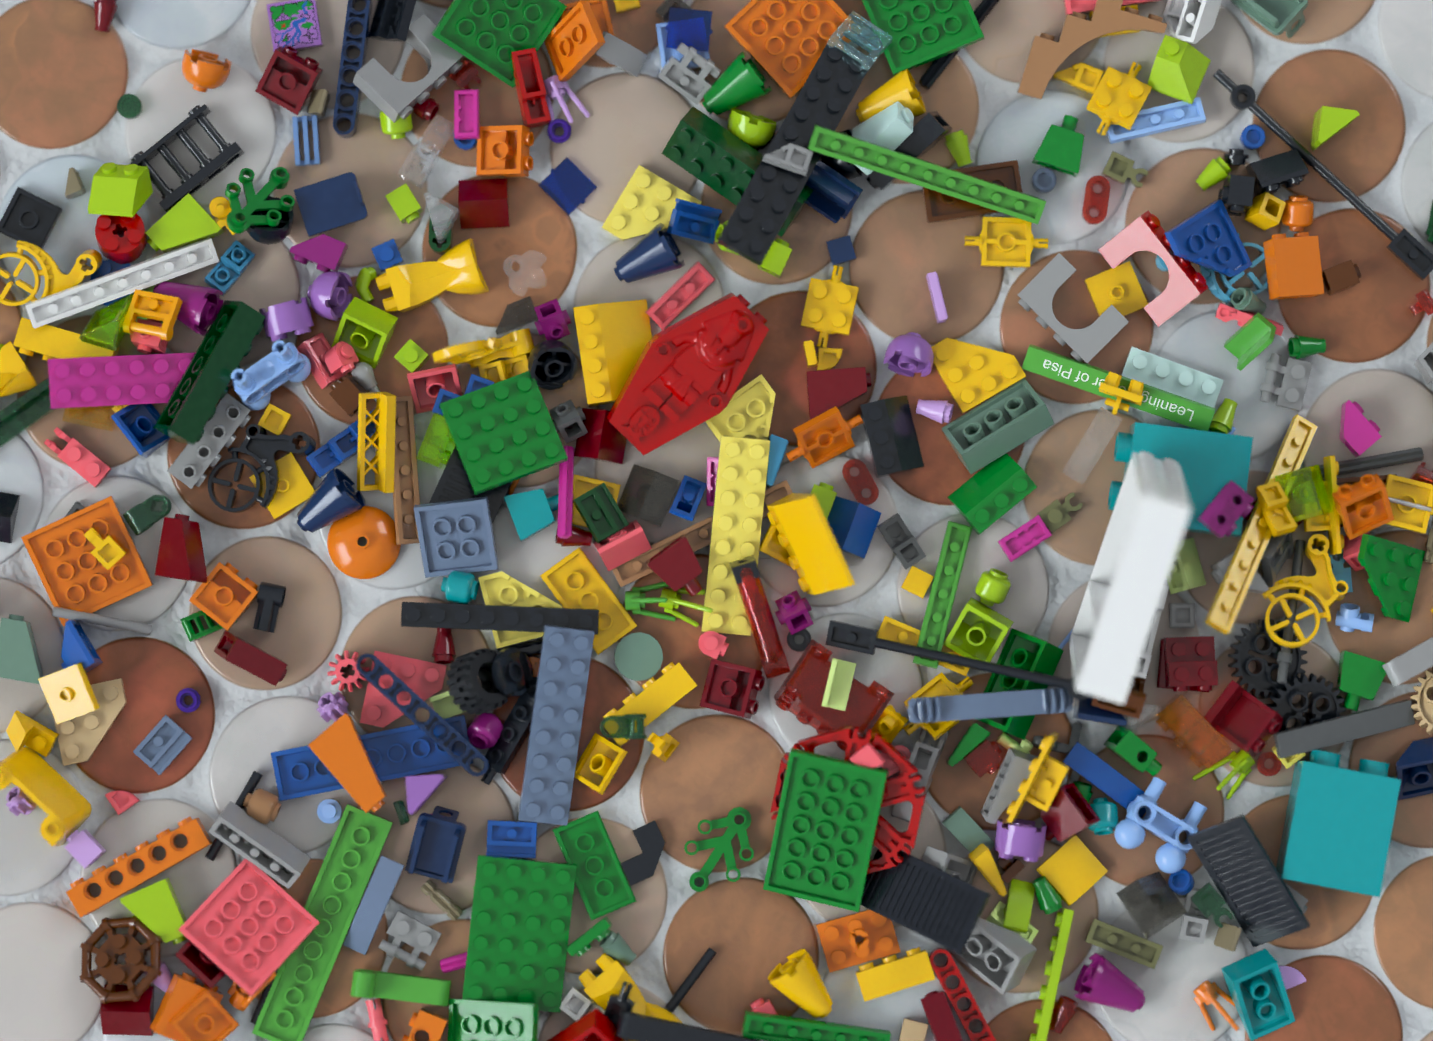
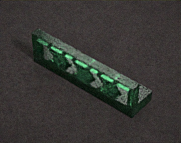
M49 377L0 411V448L55 409H50Z

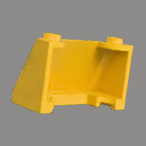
M23 747L18 752L14 751L0 761V790L13 783L48 814L40 825V833L52 847L63 845L67 841L66 839L89 818L92 810L89 801L36 751L29 747Z

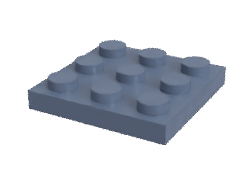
M488 497L414 506L425 578L446 576L452 571L472 573L498 569L499 564Z

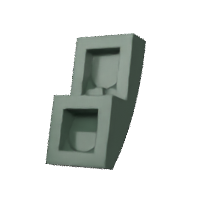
M960 806L942 822L969 852L982 843L989 850L995 845L992 839Z

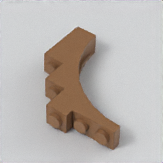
M1096 0L1090 21L1086 20L1087 15L1073 11L1072 15H1066L1058 42L1054 41V36L1041 33L1040 37L1034 36L1017 93L1042 99L1049 80L1060 64L1072 52L1088 41L1105 34L1124 30H1144L1164 34L1167 24L1162 22V17L1149 14L1148 18L1140 16V11L1133 8L1125 7V11L1120 10L1123 0Z

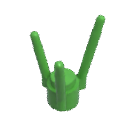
M665 582L644 587H632V591L625 592V609L632 610V614L676 621L674 616L641 609L646 608V603H665L668 601L667 598H646V593H642L667 587L668 585Z

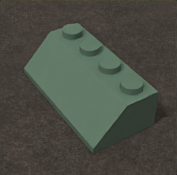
M1023 378L941 429L960 461L969 473L973 474L1052 426L1054 422L1046 404L1026 379Z

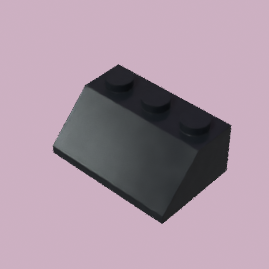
M907 395L860 405L859 409L864 422L863 425L876 478L924 467Z

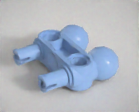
M278 340L272 345L273 351L247 370L236 369L232 372V386L240 396L242 404L248 409L259 411L266 408L270 403L272 391L287 381L299 383L306 380L310 375L311 363L309 358L305 354L300 353L292 342L285 343L282 340Z
M1153 777L1144 795H1137L1136 799L1130 802L1127 807L1126 819L1116 825L1114 835L1117 843L1125 849L1139 847L1144 842L1145 830L1167 842L1156 851L1155 860L1162 872L1172 874L1180 871L1185 866V853L1188 854L1189 850L1192 849L1187 837L1184 842L1180 843L1179 834L1185 831L1188 836L1189 834L1199 832L1197 826L1208 808L1194 801L1185 819H1178L1157 806L1156 802L1167 783L1157 777ZM1144 806L1146 808V814L1143 818L1140 819L1138 816V810L1140 809V807Z

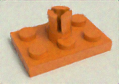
M580 0L554 27L544 41L560 81H568L605 43L588 0Z
M870 909L816 924L829 972L901 952L892 920Z

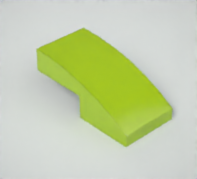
M1017 879L1010 881L1007 904L1004 909L1003 928L1027 933L1035 891L1032 883Z

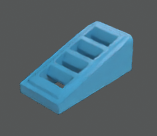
M773 434L769 437L770 449L766 486L770 488L774 485L789 444L788 440Z

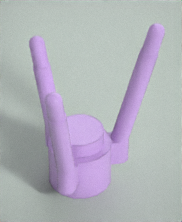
M558 75L544 80L547 93L545 97L551 121L555 119L550 97L552 100L558 99L569 123H573V118L562 97L565 95V91L587 118L590 117L583 104L569 88L567 81H560Z

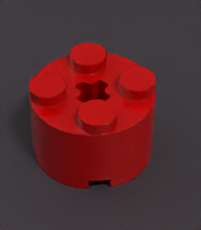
M137 213L133 217L101 215L98 217L95 235L99 249L107 259L119 264L131 263L142 255L146 247L147 235L144 223Z

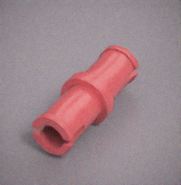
M381 998L365 1001L370 1020L368 1027L372 1029L374 1041H381V1039L382 1041H389L386 1029L388 1021L384 1019Z

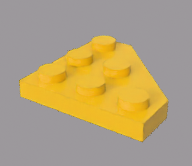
M946 338L931 347L934 354L933 364L962 414L1026 377L1015 356L951 338Z

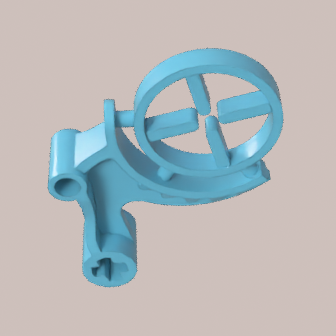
M1250 242L1242 243L1244 247H1252L1262 253L1251 262L1252 266L1249 268L1255 267L1265 259L1263 247ZM1157 255L1155 259L1157 267L1161 271L1167 272L1166 264ZM1200 265V272L1204 276L1210 292L1219 300L1228 304L1231 300L1230 296L1236 290L1231 285L1240 279L1245 272L1242 271L1228 281L1225 275L1219 273L1223 285L1228 289L1224 293L1216 281L1215 271ZM1253 272L1247 273V276L1257 288V290L1253 291L1255 295L1268 287L1267 279L1262 285Z

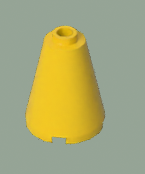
M908 69L899 72L858 103L859 108L855 110L861 123L897 101L905 108H909L914 117L925 114L926 108L920 91H917L916 82Z
M805 949L797 950L786 957L789 961L783 966L779 963L770 972L768 980L773 987L812 1017L824 1018L832 1011L833 1001L810 954Z

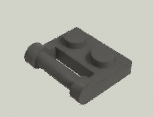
M1292 532L1276 537L1271 535L1270 543L1264 551L1260 562L1263 567L1262 579L1268 587L1274 586L1277 574L1285 561L1290 559L1294 553Z

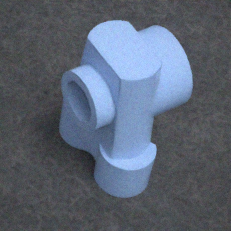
M1343 603L1340 605V611H1337L1335 625L1340 626V630L1345 632H1353L1355 629L1372 632L1375 614L1360 613V606L1352 603Z

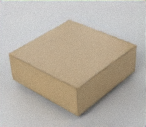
M904 1018L898 1041H925L928 1024Z

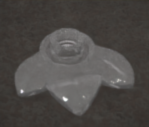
M527 251L521 256L514 254L504 260L503 271L509 277V287L513 293L524 297L528 287L539 289L547 286L546 275L540 268L547 260L544 254L537 251ZM514 262H517L520 266L518 271L512 269Z

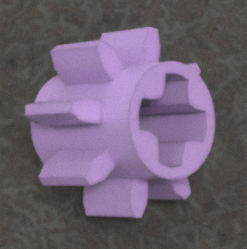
M329 692L319 699L317 711L328 723L331 719L337 721L342 715L347 713V706L349 704L340 692H337L335 695Z
M18 786L13 787L6 797L8 801L6 805L15 816H18L20 813L28 815L37 805Z

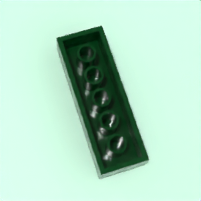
M694 106L681 119L662 152L664 156L736 206L764 157L763 154ZM806 184L778 233L781 237L793 224L814 191Z
M224 301L156 422L155 429L179 443L194 445L200 441L204 434V426L216 413L215 407L219 399H223L228 391L227 385L231 380L232 372L240 369L239 364L242 358L249 354L252 348L251 342L255 335L257 336L264 327L263 321L266 316L242 301Z

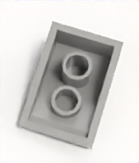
M979 918L962 955L947 949V951L1002 995L1020 984L1037 950L1018 933L982 918Z

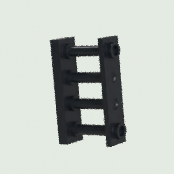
M205 104L201 107L200 105L194 107L188 113L189 117L144 153L140 151L131 158L132 163L130 164L148 167L151 182L163 195L161 197L163 200L159 204L166 212L188 193L193 195L244 154L236 142L232 145L227 143L205 117L211 112ZM197 122L220 149L218 151L220 154L213 160L206 157L186 132ZM177 138L183 142L200 163L201 170L194 175L186 171L168 148ZM159 153L181 179L180 183L182 185L176 190L170 189L148 163Z

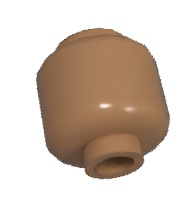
M258 788L253 794H247L243 806L246 807L247 815L266 825L270 821H275L282 804L278 803L279 798L277 795Z

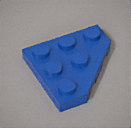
M1222 200L1214 201L1164 233L1176 256L1229 277L1236 276L1252 266L1251 260Z

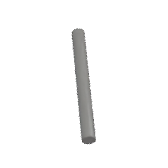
M55 606L52 616L148 635H150L152 625Z

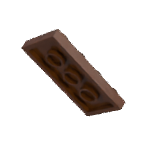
M1018 160L952 169L1022 192ZM922 187L928 223L1001 213Z

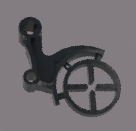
M250 424L246 428L247 436L239 448H228V452L232 453V458L220 462L212 470L208 479V492L211 500L219 508L232 513L244 512L253 507L256 502H259L262 507L267 509L274 498L278 486L276 453L282 450L301 456H308L316 449L315 439L304 432H295L290 436L284 434L267 435L264 428L256 424ZM305 441V447H300L299 442ZM238 453L252 456L261 466L256 468L250 462L239 459ZM232 463H237L233 478L235 482H240L244 464L253 471L256 478V488L238 484V489L255 493L247 504L238 508H233L237 490H230L226 507L218 501L214 492V483L228 487L233 486V483L230 481L216 478L222 468ZM262 472L265 473L266 477V491L264 498L261 497L263 485L260 473Z

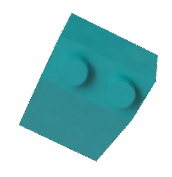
M1266 948L1221 968L1228 991L1251 1041L1295 1022L1278 962Z

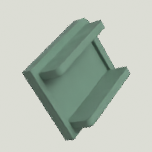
M1231 0L1235 6L1276 36L1281 35L1285 31L1286 36L1291 38L1305 23L1303 11L1308 6V0ZM1297 20H1299L1297 25L1293 29H1291L1293 24Z

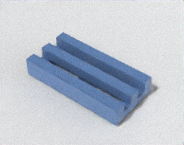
M317 115L292 117L295 165H321ZM308 122H312L315 160H310ZM299 123L303 124L305 160H301Z

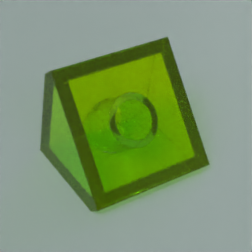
M133 294L95 311L79 337L81 341L116 351L126 334L123 331V322Z
M1319 464L1274 476L1289 499L1286 507L1295 522L1332 512Z

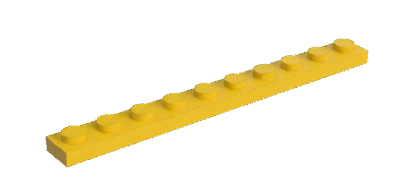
M1298 414L1292 418L1264 484L1278 481L1288 497L1318 426ZM1258 500L1205 620L1206 624L1225 635L1230 633L1272 535Z

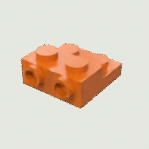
M524 125L480 126V139H477L476 175L529 176V170L533 169V158L529 156V149L534 144V134L530 131V128Z
M1366 474L1361 477L1359 482L1352 485H1342L1338 488L1337 492L1332 494L1336 510L1342 519L1344 530L1349 540L1394 520L1386 486L1378 474Z
M219 562L208 575L207 583H202L189 601L229 631L242 613H245L257 598L258 591L256 589L258 585L248 577L242 580L236 575L239 570L227 562L224 566Z

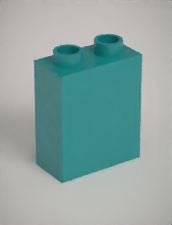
M1135 422L1130 426L1129 433H1117L1114 461L1125 462L1124 477L1133 452L1140 454V451H1145L1153 454L1156 459L1164 460V458H1169L1178 462L1182 469L1191 505V512L1184 531L1215 535L1196 519L1228 481L1232 480L1247 492L1253 437ZM1111 481L1108 510L1114 509L1123 482ZM1242 516L1236 520L1235 524L1237 527L1229 537L1235 538L1241 535Z
M1312 750L1309 762L1298 761L1295 763L1276 869L1282 879L1380 897L1401 780L1387 777L1390 764L1360 759L1358 771L1339 768L1340 754Z

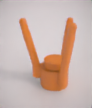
M273 972L252 997L241 987H237L238 984L233 981L227 991L231 995L228 1000L229 1003L236 1009L245 1011L251 1001L272 981L276 973Z
M1207 979L1193 991L1196 995L1193 999L1198 1004L1210 1029L1214 1031L1215 1026L1204 1002L1207 1006L1212 1003L1236 1031L1239 1030V1026L1216 1000L1219 997L1216 993L1235 1007L1232 998L1221 990L1215 982L1211 984Z

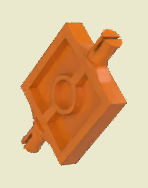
M835 406L794 428L793 431L798 439V447L785 454L790 463L804 456L813 469L854 447L851 429L864 422L859 414L846 421Z

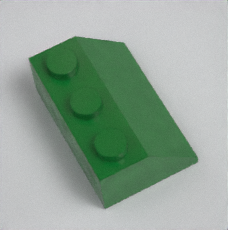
M1006 453L982 468L947 498L979 535L1037 488V486L1026 472Z

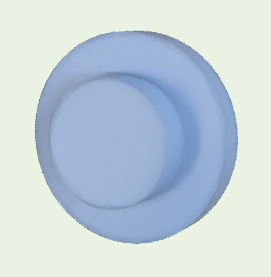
M334 799L323 800L317 808L319 819L328 824L338 821L342 814L341 805Z

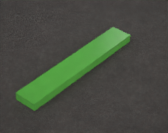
M952 521L947 523L917 643L918 647L942 651L972 531L971 526ZM914 656L913 659L915 664L937 669L939 661Z

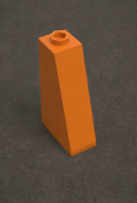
M345 713L308 746L365 813H368L370 810L375 813L385 804L383 799L386 797V793L351 716Z

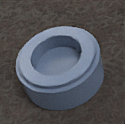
M1048 168L1038 169L1032 177V186L1039 193L1052 191L1057 182L1055 173Z

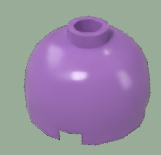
M338 271L322 273L309 286L307 295L310 299V304L313 311L322 318L339 321L338 318H342L343 312L352 301V294H348V286H352V281L347 273Z
M909 332L894 338L889 343L884 357V364L888 363V369L897 374L914 377V373H921V377L931 373L934 354L930 344L921 338V335Z

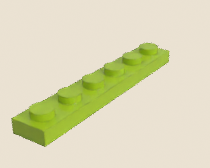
M1062 907V911L1057 912L1054 926L1058 927L1056 937H1051L1049 951H1053L1051 961H1046L1044 975L1048 976L1046 985L1042 984L1040 988L1039 999H1042L1041 1008L1035 1011L1033 1023L1037 1024L1035 1034L1031 1033L1029 1041L1047 1040L1074 914L1072 909Z

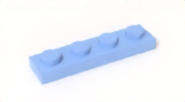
M1197 97L1194 99L1193 104L1179 101L1141 110L1131 130L1111 124L1107 133L1110 144L1205 123L1206 117L1201 99Z

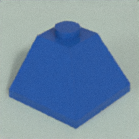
M68 620L65 623L61 653L64 662L61 665L64 669L81 662L85 673L103 662L79 621Z

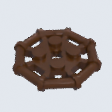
M135 915L125 918L109 919L106 917L102 919L99 927L80 945V948H82L81 976L79 977L81 983H85L100 998L101 1003L106 1005L109 1002L139 1001L141 999L140 996L158 976L161 977V943L163 942L161 936H157ZM129 927L127 934H116L115 928ZM139 932L144 936L147 942L142 944L136 938L137 933ZM107 933L109 938L100 948L95 947L98 941ZM151 950L150 966H147L145 955H147V951ZM92 953L97 954L95 957L97 969L91 970ZM126 954L124 958L126 963L124 965L117 964L118 957ZM144 972H147L146 976L136 985L135 982ZM102 976L108 982L106 988L104 989L95 979ZM126 984L128 987V991L115 992L116 986Z

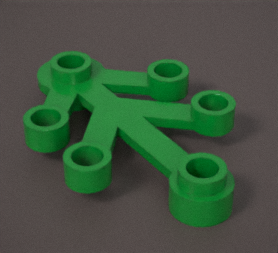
M277 167L273 169L270 173L269 181L256 195L253 186L255 173L249 168H243L239 174V181L243 185L247 202L243 209H241L238 198L241 187L237 183H229L227 185L225 195L229 198L231 212L228 214L226 221L232 232L243 233L251 225L278 226L281 220V213L277 210L289 212L293 209L295 200L290 195H283L280 200H266L275 189L287 187L290 175L285 168ZM269 210L267 215H252L255 211Z
M736 807L725 818L711 821L704 819L698 823V830L702 834H709L712 829L728 828L723 836L686 842L684 849L689 855H695L698 851L715 848L700 872H695L691 875L689 884L693 890L701 892L708 887V876L723 853L727 867L726 878L731 882L739 880L741 873L736 867L731 840L736 833L741 846L739 851L740 858L743 861H750L753 858L754 851L750 847L746 831L751 824V815L745 808ZM736 815L744 817L742 824L735 823L734 818ZM703 822H707L710 825V829L706 832L700 828ZM689 843L696 845L697 849L695 852L687 850ZM744 849H749L751 851V856L749 858H744L742 856V851ZM736 870L738 872L737 878L731 879L728 876L729 871ZM697 877H701L704 880V884L700 887L694 883Z

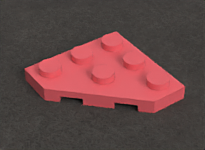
M380 651L374 652V656L423 701H426L443 689L447 665ZM372 661L371 671L375 667L374 661ZM382 675L379 678L378 682L382 688L388 689L393 685L391 676ZM368 682L359 723L385 728L404 714ZM402 691L397 695V701L401 705H408L411 702V696L408 692Z

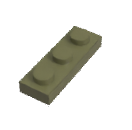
M1093 918L1085 942L1152 969H1155L1163 949L1162 945Z

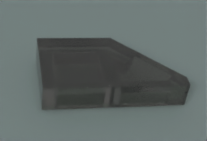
M530 296L507 305L496 329L497 336L539 320Z

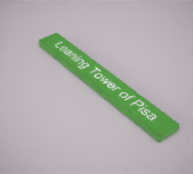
M1031 344L1029 345L1022 369L1105 398L1117 399L1116 397L1099 392L1101 382L1104 383L1109 371L1078 362L1075 359ZM1122 376L1118 388L1127 391L1131 379ZM1147 384L1143 386L1141 406L1125 400L1121 401L1136 409L1201 431L1209 430L1216 408Z

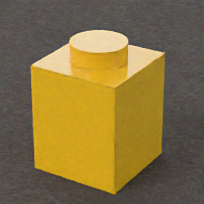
M1264 192L1253 198L1252 207L1247 211L1244 220L1262 230H1267L1279 224L1286 202L1270 193Z

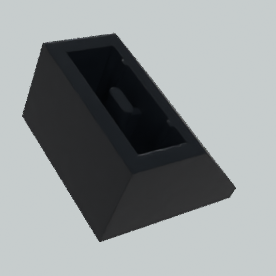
M1297 149L1250 163L1246 167L1249 177H1255V195L1264 192L1276 193L1284 185L1286 189L1298 186L1309 173Z

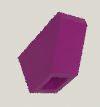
M322 234L292 246L290 253L295 255L293 258L295 261L305 265L309 261L317 265V270L325 273L338 271L348 246L344 242Z

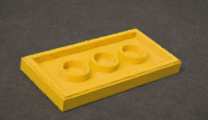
M580 547L540 575L563 608L599 610L598 635H594L592 647L598 655L637 627V624Z

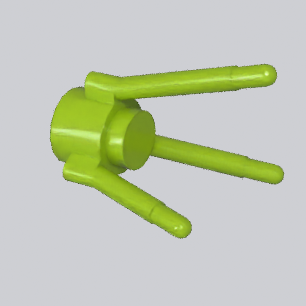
M663 588L660 598H667L668 601L659 603L658 606L663 607L664 612L672 614L695 627H698L699 623L675 609H679V606L682 605L700 611L713 612L712 608L681 600L682 595L680 594H689L685 588H680L676 592L671 588ZM702 589L697 594L705 595V589Z
M1242 749L1238 753L1232 751L1227 757L1194 775L1192 779L1197 780L1232 761L1229 765L1233 770L1217 786V790H1221L1236 774L1240 775L1226 796L1227 799H1231L1245 777L1252 771L1251 767L1255 764V761Z

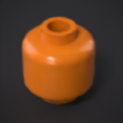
M1291 195L1289 199L1284 201L1286 205L1281 222L1289 226V231L1301 232L1304 231V227H1308L1313 223L1314 204L1308 200L1307 196Z

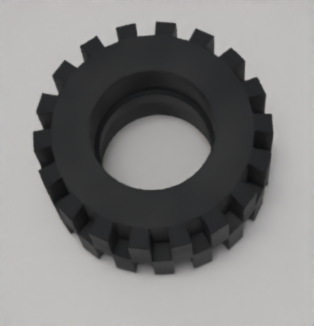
M488 648L478 649L457 657L450 664L451 670L447 671L449 680L446 681L447 686L450 687L448 692L450 696H453L455 705L459 704L460 710L463 712L467 711L468 714L478 715L502 707V705L508 702L509 697L503 695L496 688L492 677V664L497 654L496 651H489Z

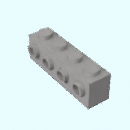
M228 393L216 405V413L204 426V434L200 441L194 445L187 444L167 470L191 489L194 485L199 487L207 477L204 474L205 470L209 465L214 467L222 457L218 454L223 446L229 448L237 437L233 433L239 426L243 429L251 418L248 415L251 410Z
M232 801L227 804L208 831L288 889L301 875L310 860L309 856L264 824L247 815L246 811Z

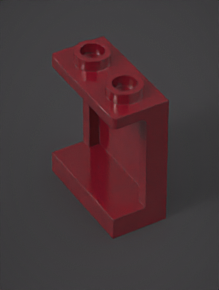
M1232 680L1203 717V720L1254 758L1265 749L1271 735L1279 731L1284 718Z

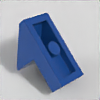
M684 475L669 513L693 521L707 483Z

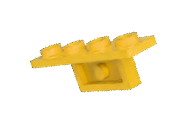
M1335 455L1323 457L1325 481L1301 483L1304 532L1328 531L1330 555L1342 553L1344 537L1340 534L1342 519L1336 510L1332 496L1340 487L1337 485L1336 477L1339 474L1338 461H1335Z
M1054 732L1050 736L1046 735L1039 746L1042 752L1039 758L1034 757L1028 768L1031 774L1028 780L1023 779L1017 792L1021 793L1017 801L1013 800L1007 810V814H1009L1007 822L1013 823L1017 819L1025 801L1046 812L1050 809L1070 769L1069 766L1049 756L1059 736L1058 733Z

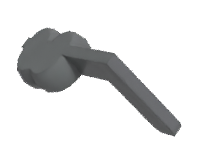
M1077 722L1073 724L1069 745L1056 741L1051 751L1068 754L1075 743L1079 742L1082 724ZM1034 735L1033 746L1039 749L1044 737Z

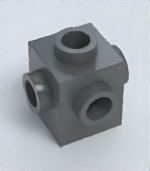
M571 399L549 410L553 417L552 421L556 431L561 433L566 444L588 433L582 422L586 417L580 406L575 408Z

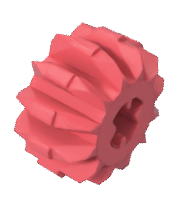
M346 650L344 651V660L339 654H336L335 658L339 663L329 662V666L336 668L335 671L328 672V676L336 675L331 684L336 685L341 681L339 685L340 691H343L347 684L348 691L353 692V683L361 689L363 686L359 679L367 681L358 672L356 667V660L359 656L358 652H354L350 659V653ZM366 658L361 661L360 666L367 661ZM351 664L354 667L352 670H355V674L353 676L349 675L346 678L343 668L349 667ZM370 667L361 668L365 672L370 671Z

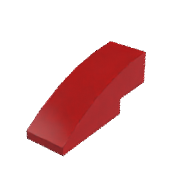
M536 48L511 52L515 84L524 126L534 128L549 125L551 117L545 97L547 93Z

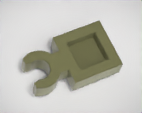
M1113 151L1102 175L1123 185L1126 179H1129L1134 187L1141 188L1143 184L1136 180V175L1147 176L1148 171L1143 168L1133 169L1135 161Z
M1074 493L1068 494L1062 505L1057 499L1037 514L1041 517L1051 534L1072 519L1068 512H1075L1082 508V503L1075 507L1070 505V499L1075 496Z

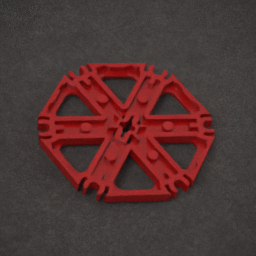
M852 726L799 740L792 748L815 753V748L819 745L842 740L847 745L844 760L850 762L852 761L849 758L870 742L876 750L883 751L900 767V774L898 776L886 779L881 808L909 801L913 806L907 831L900 832L879 814L873 845L882 852V856L870 861L867 874L898 866L904 859L899 854V851L904 850L907 854L911 853L915 847L926 793L923 795L919 794H922L926 788L925 786L918 788L914 785V781L921 779V774L910 776L913 773H918L919 770L877 731L875 732L874 741H872V729L868 730L866 737L859 735L860 726L854 729L852 736ZM786 752L781 759L770 813L779 810L789 752ZM778 812L771 816L772 820L777 819Z

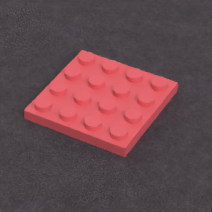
M245 858L178 930L252 997L271 974L276 972L313 932L320 922L266 873Z

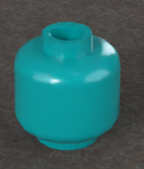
M452 571L448 578H443L441 591L445 592L446 599L449 602L469 604L477 597L479 581L475 579L472 573Z
M1108 798L1093 799V803L1090 806L1100 821L1088 829L1093 831L1094 835L1112 834L1119 823L1116 804L1108 802Z

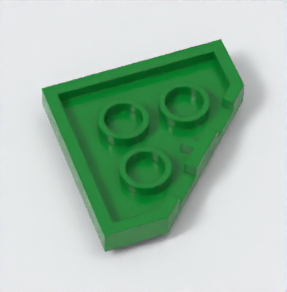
M1363 534L1358 560L1368 573L1369 578L1367 580L1374 595L1378 596L1382 604L1380 609L1384 617L1409 623L1425 551L1369 534Z

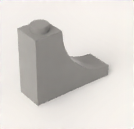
M1009 747L981 810V814L986 822L995 824L1001 813L1011 802L1018 799L1021 793L1017 792L1024 778L1028 780L1031 774L1028 768L1034 757L1039 758L1038 756ZM1067 773V775H1066V777H1065V779H1064V781H1063L1061 787H1063V786H1065V785L1067 784V781H1068V773Z

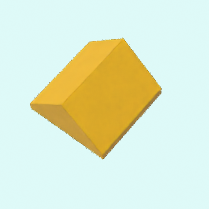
M595 733L576 764L574 778L603 795L628 751Z

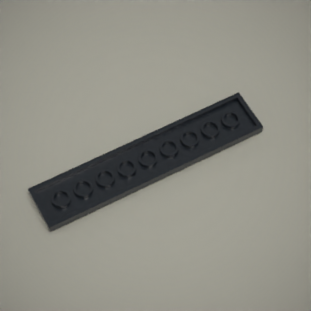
M829 39L766 154L781 149V147L789 143L808 149L807 147L815 125L835 131L872 62ZM813 152L806 176L761 161L717 243L761 266L822 154Z

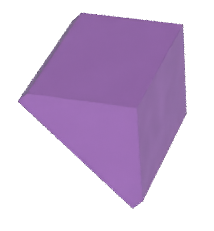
M445 774L406 776L408 813L411 815L416 814L447 776Z

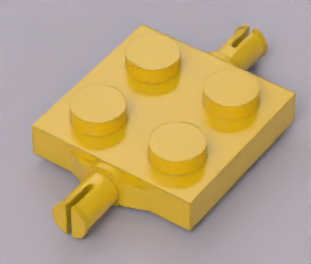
M1133 62L1128 73H1122L1108 66L1086 110L1097 114L1102 119L1096 130L1099 134L1102 131L1101 135H1106L1111 124L1131 130L1152 90L1151 86L1136 78L1142 68L1140 64L1136 67L1137 63Z
M982 217V231L980 235L965 236L964 246H979L981 266L1030 268L1033 248L1048 249V244H1041L1048 243V238H1034L1031 231L1032 223L1019 218Z
M833 266L831 279H810L801 326L820 332L817 347L820 348L821 346L822 348H827L829 334L847 336L850 334L859 287L846 285L841 282L844 269L839 266V269L838 266Z
M941 672L904 701V706L907 708L908 701L912 698L964 695L963 692L974 685V683L967 676L956 685L949 681ZM961 720L925 723L910 722L903 727V730L910 736V734L921 727L936 741Z

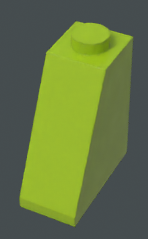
M188 193L145 233L150 237L147 242L156 252L161 249L164 253H168L209 237L220 236L224 231Z
M169 878L120 898L121 903L157 936H161L162 941L165 943L172 941L173 945L187 940L178 930L187 920Z

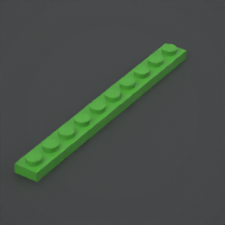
M815 125L807 147L809 150L1034 224L1039 223L1046 201L819 125Z

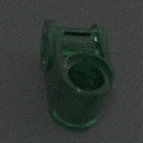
M154 495L123 514V517L134 534L138 536L167 516L172 509V504L166 496ZM155 501L164 503L161 506L162 512L154 509L157 506Z
M624 714V716L606 717L600 723V732L606 738L647 739V735L644 733V719L647 718V714ZM608 720H614L618 724L617 732L612 735L607 734L604 730V724ZM635 721L637 722V732H636V733H635Z

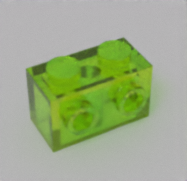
M433 413L416 457L418 461L439 469L442 468L443 464L447 465L451 455V451L448 450L451 442H454L444 416Z

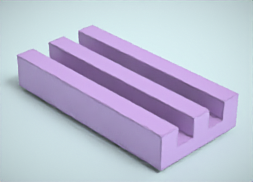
M936 272L927 273L926 278L937 324L946 322L948 315L938 274Z

